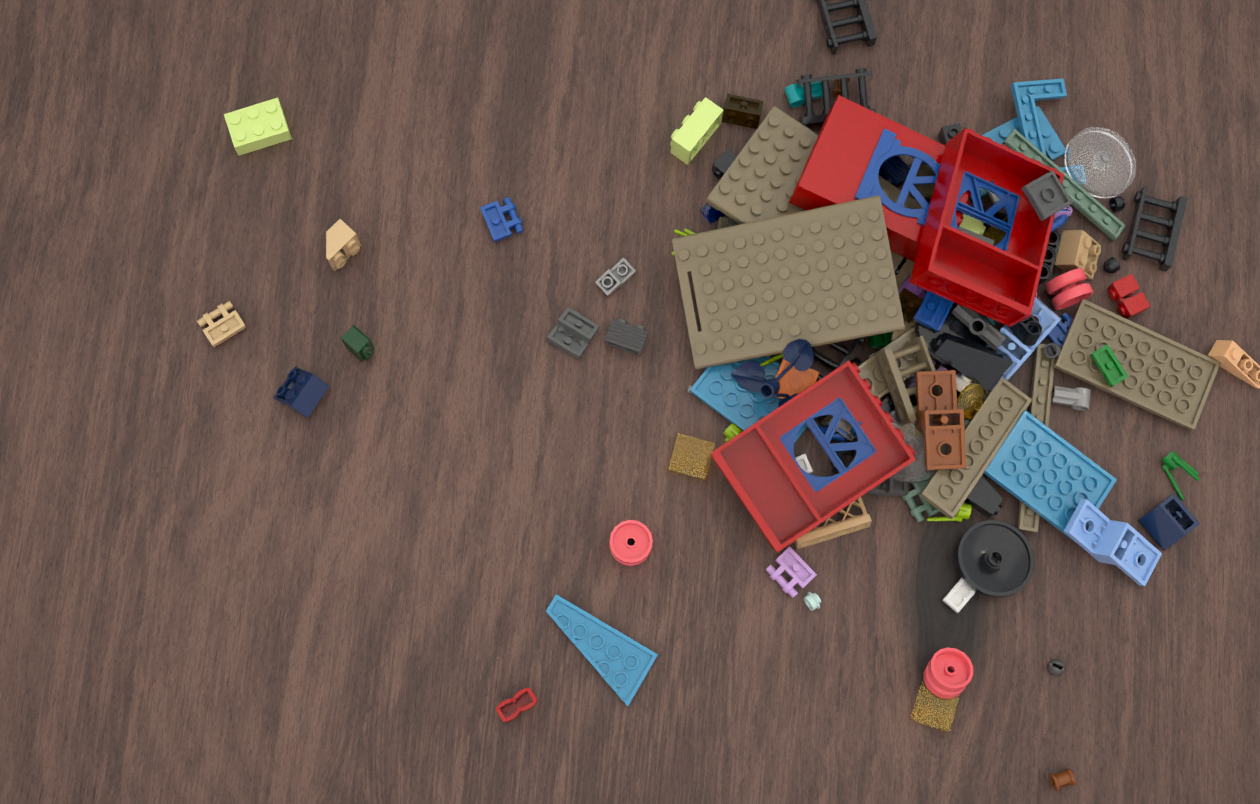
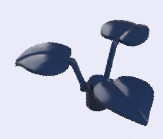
M797 339L790 342L784 348L783 358L790 365L775 379L767 380L763 378L765 375L764 368L756 361L743 363L731 375L745 389L751 392H760L764 398H771L772 396L774 398L786 397L779 401L778 407L798 395V393L792 396L786 393H778L780 390L778 381L793 366L799 371L808 370L814 363V353L810 342L805 339Z

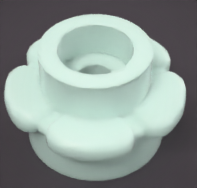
M808 592V595L804 597L805 604L812 611L816 608L819 609L821 599L816 593Z

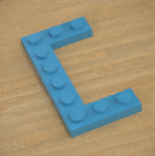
M1064 79L1014 82L1010 86L1020 132L1046 155L1035 101L1065 98L1067 93ZM1083 165L1059 167L1079 185L1087 183Z
M1037 106L1036 110L1046 155L1053 161L1065 155L1067 150L1040 107ZM1016 117L982 136L989 137L992 141L1002 144L1012 130L1016 129L1021 134L1018 118ZM978 188L980 198L989 193L986 189ZM969 196L970 202L973 203L972 197Z

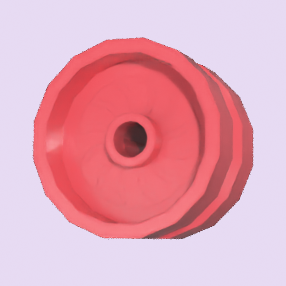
M1083 268L1061 274L1044 285L1048 295H1056L1051 300L1055 310L1073 306L1079 303L1080 300L1087 299L1094 294L1090 283H1083L1087 279Z
M635 520L623 521L615 526L611 532L609 541L611 555L622 565H640L650 555L653 539L651 532L643 523ZM628 540L635 541V544L632 546L627 543Z
M956 648L940 649L933 655L923 672L925 685L932 694L939 698L951 699L957 697L964 691L973 677L971 660L964 652Z

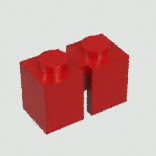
M1133 274L1113 282L1107 288L1110 299L1114 300L1115 303L1117 302V311L1123 318L1130 319L1145 312L1150 307L1143 292L1124 300V298L1135 294V291L1140 289Z

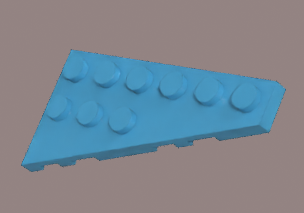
M556 594L546 610L547 614L628 707L658 654Z

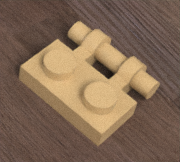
M230 301L225 304L221 303L217 306V309L209 314H203V317L197 320L200 327L206 324L209 325L203 332L213 347L247 328L236 310L230 314L228 313V310L233 308ZM220 315H223V316H224L222 319L218 320L217 322H215V323L213 322V320H214L215 318L219 317Z

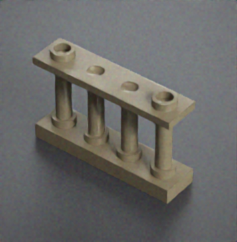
M923 335L911 339L912 345L893 352L891 347L875 352L901 425L917 421V406L913 407L909 399L910 395L916 393V385L906 389L902 380L903 377L919 371H936L928 351V344L924 340ZM915 353L919 363L899 370L896 359ZM934 385L932 387V394L938 396L941 393V388L938 385Z

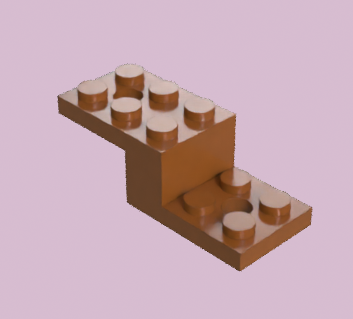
M956 370L915 372L918 430H924L925 470L966 468L964 409H957ZM934 385H938L941 388V393L938 396L932 394V387ZM946 443L950 451L948 454L943 455L940 447Z

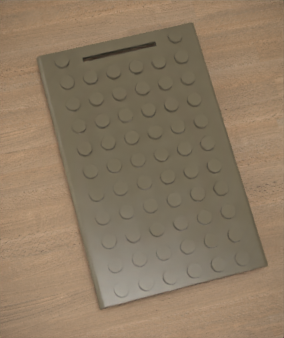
M774 106L709 194L706 202L739 224L805 211L789 203V200L818 134ZM878 175L881 189L890 200L896 203L901 190ZM909 195L907 196L903 207L922 209L917 200ZM891 251L895 271L904 257ZM909 259L906 260L896 275L898 290L913 269L914 262Z
M880 195L672 239L696 370L781 354L790 342L797 339H805L810 342L811 347H817L905 330ZM688 272L692 274L702 330L700 332L698 331Z

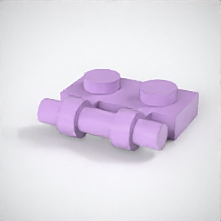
M788 547L775 560L780 565L777 570L772 565L766 569L771 575L770 578L773 581L776 580L783 588L782 590L792 598L798 594L793 588L796 584L803 589L817 575L791 547ZM785 571L792 578L789 583L781 575L782 572Z

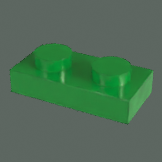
M1108 344L1090 354L1110 387L1128 377Z

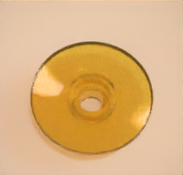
M972 383L966 386L957 399V409H964V420L972 418L982 406L984 401L983 387L978 383Z

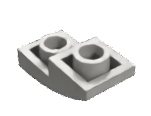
M623 257L595 283L609 296L637 271Z

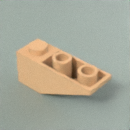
M1216 340L1208 356L1221 362L1219 367L1259 389L1260 366L1233 340Z

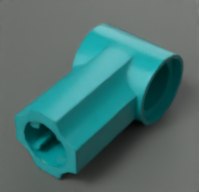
M820 81L811 82L812 100L823 97L822 83ZM796 83L784 89L791 108L805 103L803 85Z

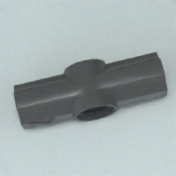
M959 304L951 312L969 328L971 333L978 335L994 350L1007 338L984 315H980ZM975 321H981L984 325L983 329H977L974 325Z

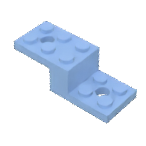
M1036 297L1031 314L1039 319L1042 332L1035 345L1026 346L1021 343L1007 325H1004L1000 330L1007 338L996 350L1010 355L1013 362L1001 376L1007 381L1061 320L1057 314Z
M1081 498L1063 531L1098 562L1116 565L1138 585L1144 587L1162 555L1157 548L1126 522L1110 520L1087 499ZM1087 521H1088V526H1089V527H1088V529L1086 530L1085 525H1086V523H1087Z

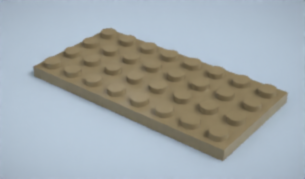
M1082 299L1079 302L1061 346V353L1056 358L1053 367L1193 431L1196 428L1221 362ZM1107 344L1128 375L1126 379L1112 387L1108 385L1090 354Z

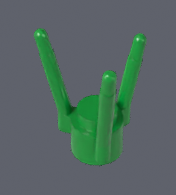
M1172 451L1161 460L1164 463L1162 468L1169 477L1180 500H1184L1169 469L1171 468L1174 471L1180 466L1196 481L1200 480L1197 476L1199 473Z

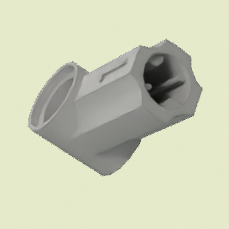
M1054 386L1051 403L1071 406L1075 410H1089L1091 390L1087 388L1071 389Z

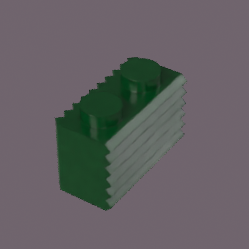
M351 326L341 337L346 349L361 362L367 361L373 356L375 348L371 340L356 326Z

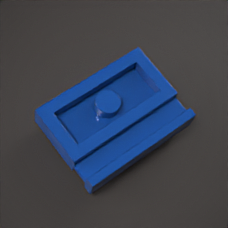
M928 291L913 320L939 332L954 302Z

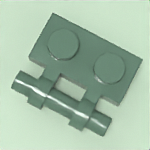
M929 473L912 481L911 484L914 490L910 492L908 490V495L901 496L903 501L907 502L911 510L910 514L912 517H915L918 523L924 520L921 512L926 510L929 517L940 512L919 496L931 479ZM916 495L919 497L922 505L919 507L913 499V497Z

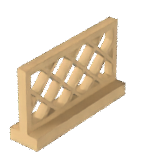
M858 498L857 502H852L847 511H839V513L844 515L841 521L837 522L828 518L824 526H816L795 540L796 549L870 527L872 520L870 515L867 514L862 498ZM854 505L860 508L862 514L854 516L848 512L851 506Z

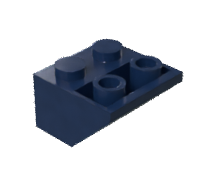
M294 367L289 372L283 385L277 389L274 399L294 412L308 418L329 386L314 374Z
M1174 493L1166 497L1138 520L1163 551L1200 524Z

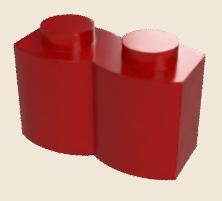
M525 688L517 692L513 699L501 702L495 710L501 720L507 723L515 720L521 712L532 709L538 700L530 688Z

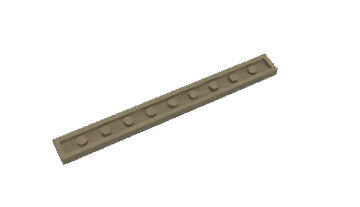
M1039 344L1035 348L1030 394L1032 401L1029 404V413L1048 427L1055 358H1048L1044 353L1046 345ZM1019 501L1017 529L1019 531L1037 533L1039 514Z

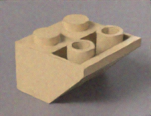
M341 219L326 232V258L334 272L337 269H341L351 255L357 254L361 246L357 234Z
M1064 230L1055 266L1064 273L1083 268L1087 279L1093 280L1097 269L1098 256L1101 253V245L1084 230Z

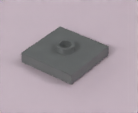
M1053 170L1021 188L1041 221L1073 203Z

